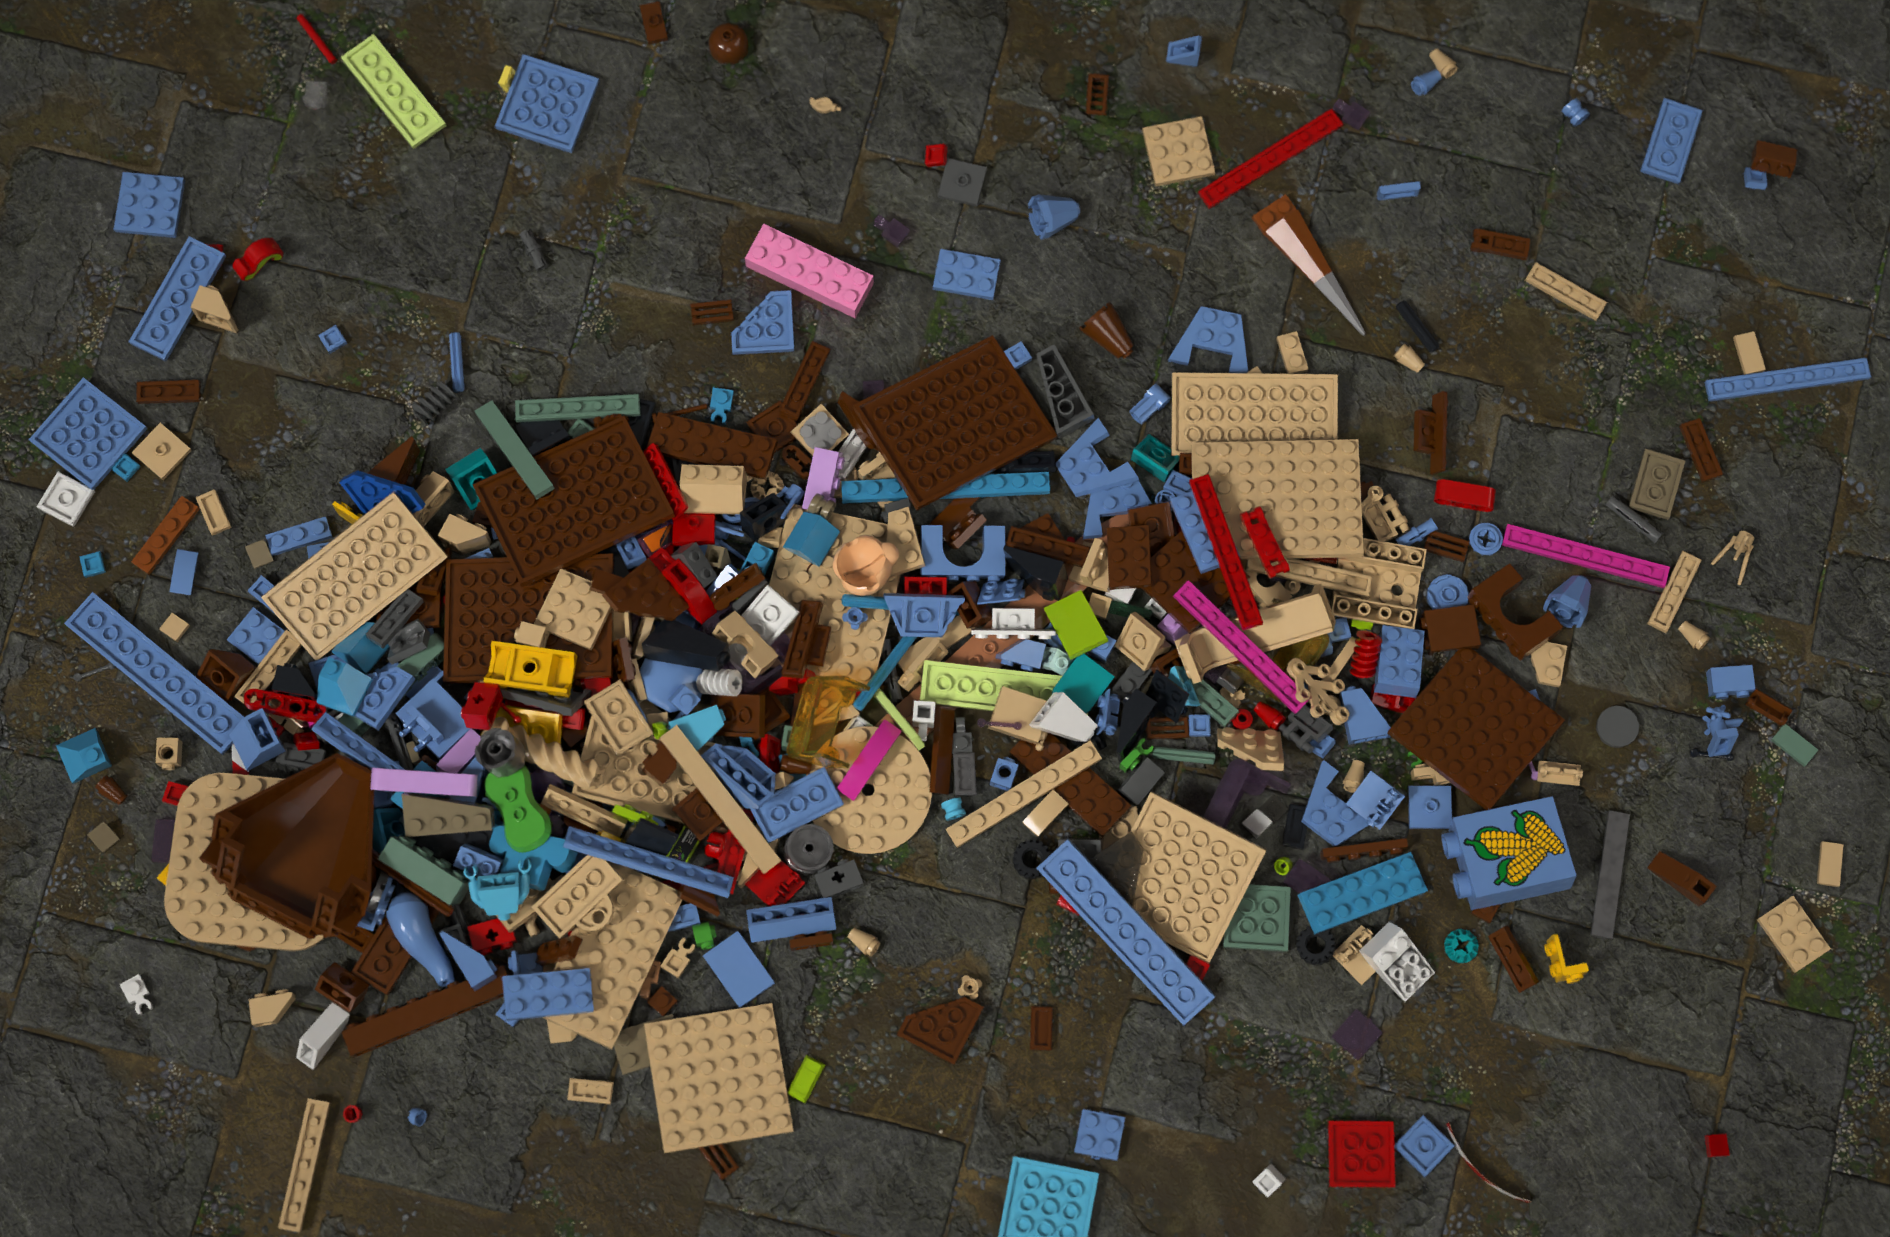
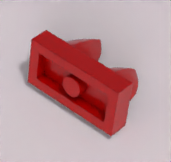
M765 734V738H761V742L755 748L759 752L760 761L774 773H779L781 740Z

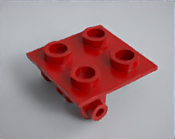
M781 860L765 874L759 869L745 885L769 907L786 904L805 882Z

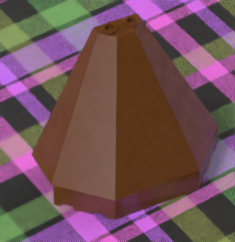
M336 753L216 813L211 836L212 841L199 859L203 863L210 865L212 868L210 873L219 884H224L228 888L229 892L227 894L233 901L308 939L315 938L317 935H322L323 937H336L339 933H344L346 936L351 935L366 914L371 893L374 790L370 789L372 770L352 761L346 756Z

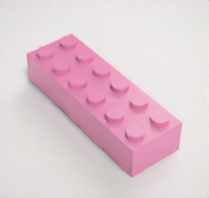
M765 224L761 227L745 257L746 267L853 318H856L874 284L873 275Z

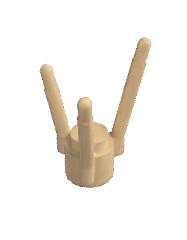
M1740 531L1738 536L1732 537L1711 564L1715 565L1734 545V548L1737 550L1734 556L1735 561L1738 560L1741 552L1745 553L1737 582L1738 585H1741L1755 538L1746 531Z

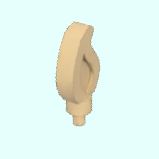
M826 97L817 100L810 98L812 108L820 113H829L830 111L841 112V107H837V104H834Z

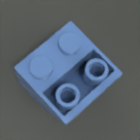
M263 708L242 718L229 734L247 771L285 752Z

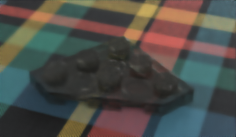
M1131 831L1090 858L1089 861L1133 907L1144 849Z

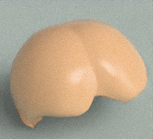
M861 535L839 548L833 559V570L836 576L841 579L844 589L849 593L857 596L871 595L878 592L888 581L892 572V566L898 561L899 551L892 543L881 542L873 536Z

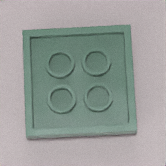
M1249 884L1224 933L1223 948L1287 952L1291 887Z

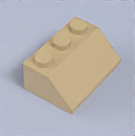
M682 465L680 491L689 507L684 513L740 514L744 510L747 474L744 466Z
M434 471L430 475L427 474L421 480V485L416 490L426 505L423 509L413 513V515L423 527L454 493L449 480Z

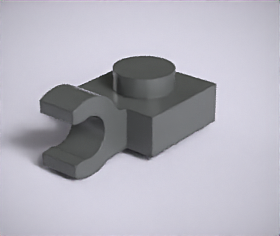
M965 717L956 718L957 733H953L952 755L954 753H972V733H965Z

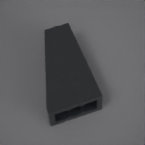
M663 619L642 643L644 658L706 670L719 672L731 658L728 643L676 620L669 621Z

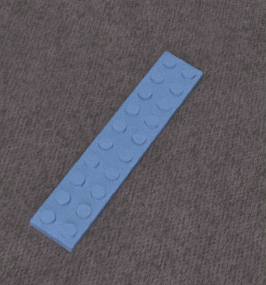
M92 592L64 624L219 753L224 755L233 743L229 734L244 717Z
M1069 838L1037 866V870L1183 1026L1215 998L1216 995Z

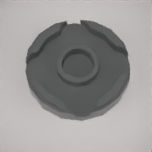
M1612 706L1604 710L1598 717L1596 731L1604 744L1614 748H1622L1635 740L1639 732V723L1631 710L1623 706Z

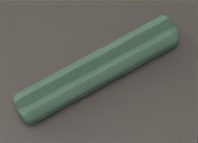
M1158 746L1153 748V758L1204 764H1214L1215 762L1214 752Z

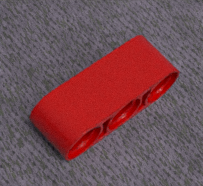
M1440 479L1436 482L1434 502L1447 506L1492 512L1494 510L1496 489Z

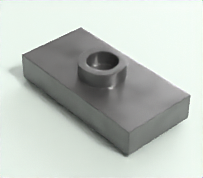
M954 753L955 797L976 796L974 753Z

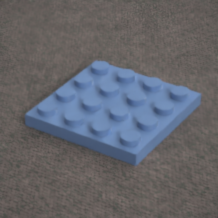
M523 54L495 128L572 153L600 82L599 78Z
M83 377L28 440L80 482L94 490L112 470L113 465L124 453L126 454L148 428Z

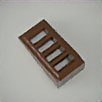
M1088 74L1086 114L1106 116L1109 75ZM1092 82H1103V86L1092 85ZM1092 89L1103 90V94L1092 93ZM1091 97L1102 98V102L1091 101ZM1091 105L1102 106V110L1090 109Z

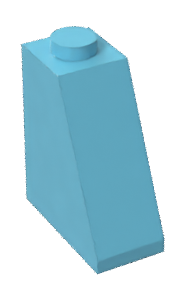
M717 705L670 721L668 729H672L677 725L698 752L724 726L723 722L726 721L723 710L718 709Z

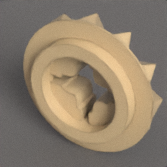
M770 471L766 480L754 477L751 483V493L754 498L759 500L771 493L777 495L784 488L783 481L778 474ZM767 480H769L770 486H773V488H769L767 495H765V490L761 486L765 485Z

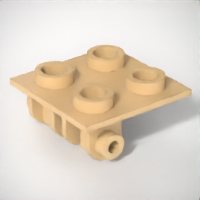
M1362 925L1334 951L1333 956L1361 985L1376 972L1359 952L1373 938L1372 931L1368 928L1365 929Z

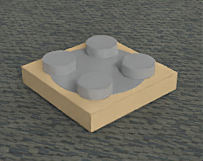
M822 404L791 431L793 436L812 456L815 447L833 450L849 435Z

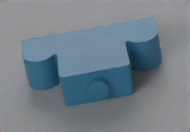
M496 824L489 842L490 850L498 857L504 859L500 874L519 872V875H521L518 861L521 859L520 866L526 868L529 865V859L531 861V869L528 871L530 888L540 891L546 889L552 867L559 872H567L572 869L578 854L577 851L563 847L565 839L549 836L544 844L532 851L517 852L506 842L504 826Z

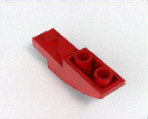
M662 547L649 557L689 605L687 611L701 625L717 613L713 602L700 582L679 558L674 560Z

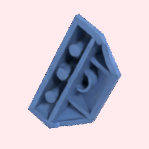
M715 744L701 755L730 795L744 808L759 809L774 797L776 773L747 748Z

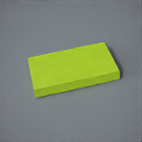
M1082 590L1044 608L1070 660L1108 642Z

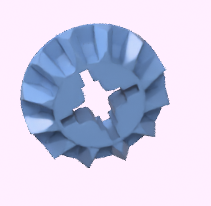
M1481 523L1472 529L1469 535V544L1481 556L1492 555L1502 545V533L1493 524ZM1488 532V539L1492 542H1488L1484 547L1483 540L1480 537L1483 538Z

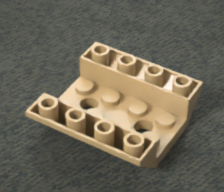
M1363 538V557L1338 558L1337 568L1373 576L1369 597L1366 598L1333 590L1331 600L1333 615L1381 625L1414 629L1421 573L1424 569L1427 549ZM1393 586H1400L1403 593L1396 596L1392 593L1391 588Z

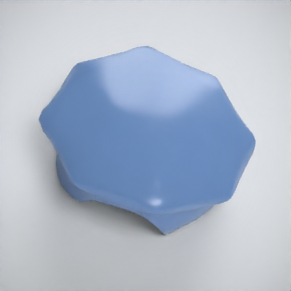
M645 658L640 668V674L647 696L646 700L670 713L680 711L669 701V698L682 684L689 688L697 697L701 698L702 693L697 689L696 680L703 672V669Z

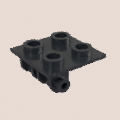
M1156 670L1146 695L1157 702L1159 711L1177 724L1181 714L1185 715L1188 711L1185 704L1189 693Z

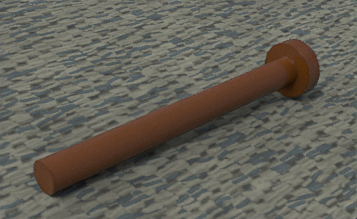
M707 404L672 411L666 414L678 416L690 412H695L707 409ZM653 413V414H652V418H653V422H654V423H655L656 418H657L656 413Z

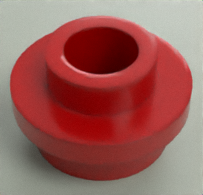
M1238 709L1239 713L1232 720L1233 726L1240 730L1249 728L1253 721L1252 714L1246 709ZM1243 715L1246 721L1240 722L1238 717Z

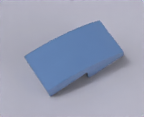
M177 549L170 592L185 595L192 594L199 552Z

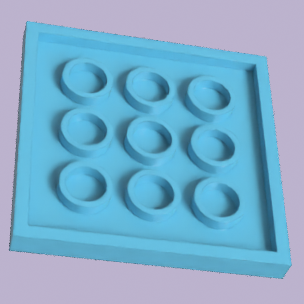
M1013 1156L998 1237H1087L1099 1173Z

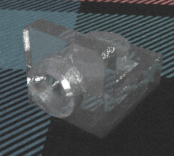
M306 81L305 96H303V102L306 107L314 110L320 109V107L326 108L327 82Z

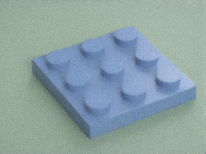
M123 172L114 231L176 238L185 184L184 178Z

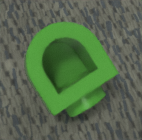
M709 921L692 925L697 948L701 947L702 950L713 948V938L716 937L714 925H709Z

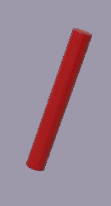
M303 14L298 15L296 18L329 63L334 64L337 61L336 57Z

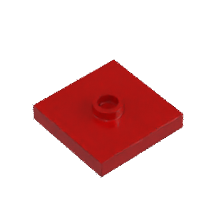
M683 513L676 520H673V547L696 542L698 545H714L716 514Z

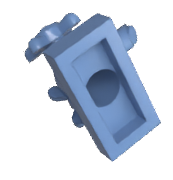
M1725 705L1715 707L1714 709L1707 707L1706 711L1713 715L1711 719L1707 716L1702 717L1707 722V729L1704 731V734L1709 735L1710 732L1712 734L1711 742L1707 748L1709 757L1730 754L1738 737L1737 728L1733 727H1739L1744 721L1742 718L1722 719V717H1731L1730 713L1724 711L1726 709Z

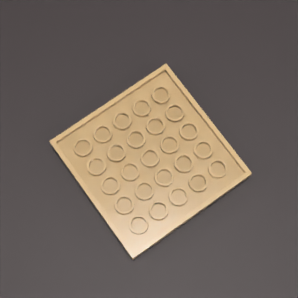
M1151 791L1107 880L1166 943L1209 964L1267 849Z
M772 1003L644 1024L664 1154L793 1132Z

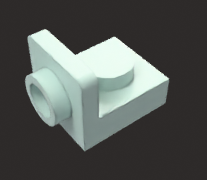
M1046 647L1041 668L1053 670L1063 676L1073 659L1070 660L1068 654L1058 648Z

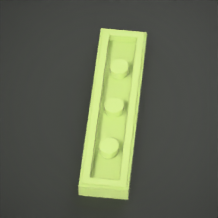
M879 688L874 697L920 751L925 747L924 742Z

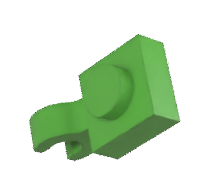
M1144 738L1138 742L1137 747L1120 763L1119 768L1125 773L1129 769L1133 771L1141 762L1139 760L1141 755H1149L1153 751V746L1148 750L1142 748V744L1145 742Z

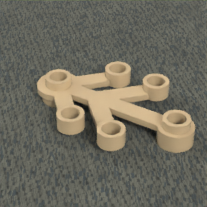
M1298 658L1289 661L1287 673L1291 678L1295 679L1296 699L1303 703L1310 698V713L1314 718H1319L1325 713L1324 707L1319 704L1320 698L1331 710L1330 719L1334 724L1341 725L1349 718L1348 709L1338 706L1324 691H1333L1338 694L1345 689L1344 682L1340 679L1334 682L1314 680L1310 676L1318 675L1320 678H1325L1331 673L1330 667L1326 664H1322L1319 667L1308 666ZM1304 682L1308 685V690L1304 688Z

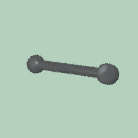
M109 662L108 665L83 674L76 673L73 679L76 682H80L84 677L107 669L113 670L116 666Z

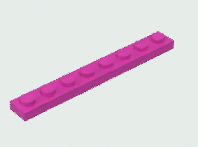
M1510 524L1506 526L1502 546L1661 588L1666 586L1670 569L1669 566Z
M1189 580L1173 595L1192 616L1294 714L1307 703V701L1301 703L1296 699L1295 682Z

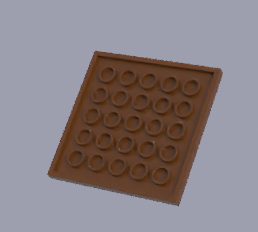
M1472 648L1459 649L1388 730L1387 734L1485 810H1491L1561 727L1565 719Z

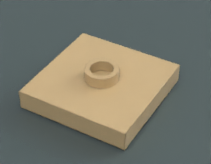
M159 423L134 449L132 454L164 480L192 450L163 424Z

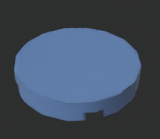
M1448 574L1438 576L1427 589V601L1432 610L1465 606L1468 603V588L1463 580L1458 577L1456 578Z

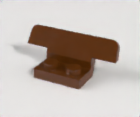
M980 497L955 498L928 524L942 525L943 541L951 549H959L987 521L982 514H975L970 508ZM920 533L918 534L919 544H920Z

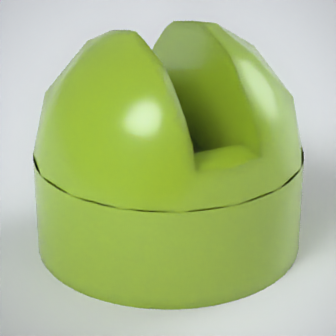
M656 722L652 724V731L657 740L670 730L666 729L667 723Z
M1285 856L1280 857L1274 863V869L1280 875H1286L1293 867V862ZM1283 863L1286 864L1285 868L1281 866Z

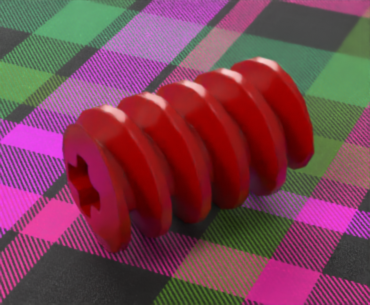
M1360 630L1356 633L1359 638L1355 640L1357 646H1354L1353 650L1356 653L1352 655L1354 661L1350 665L1353 668L1349 671L1355 677L1370 678L1375 676L1377 672V660L1379 659L1382 638L1374 632Z

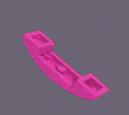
M884 719L836 790L854 801L902 731Z

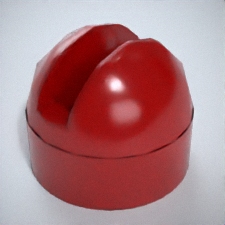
M349 1105L344 1109L343 1117L349 1123H356L362 1117V1110L356 1105Z

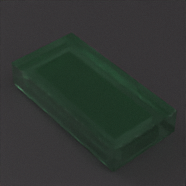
M1111 601L1109 613L1129 618L1131 613L1137 612L1146 621L1150 622L1152 614L1150 609Z

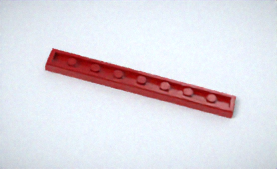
M1331 108L1198 191V194L1207 207L1211 209L1343 127V123Z
M1207 474L1190 479L1189 485L1242 631L1263 625L1262 617L1210 475Z

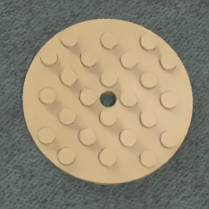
M856 727L832 737L818 750L812 759L810 774L825 766L837 789L878 727ZM899 735L866 782V784L874 787L873 795L865 796L861 790L853 801L838 791L844 805L813 820V823L821 826L829 833L833 844L854 853H882L905 843L917 832L924 822L931 803L932 793H929L931 776L921 753L910 741Z

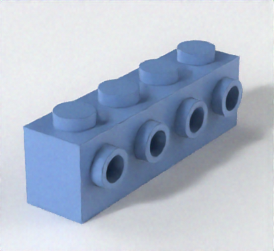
M831 897L746 910L751 943L836 930Z

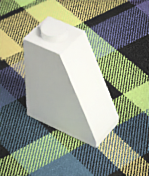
M1053 692L1029 724L1032 728L1081 742L1091 739L1094 735V730L1098 726L1064 692Z
M332 1002L300 1038L296 1058L314 1070L348 1024L350 1014Z

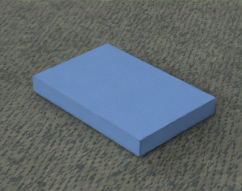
M738 931L703 955L739 1008H742L775 984Z

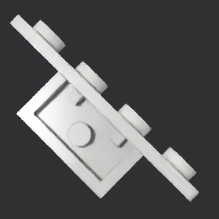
M992 608V629L971 628V634H975V638H988V635H996V638L1008 639L1009 635H1018V639H1030V635H1039V639H1051V635L1055 636L1056 631L1054 629H1034V608Z

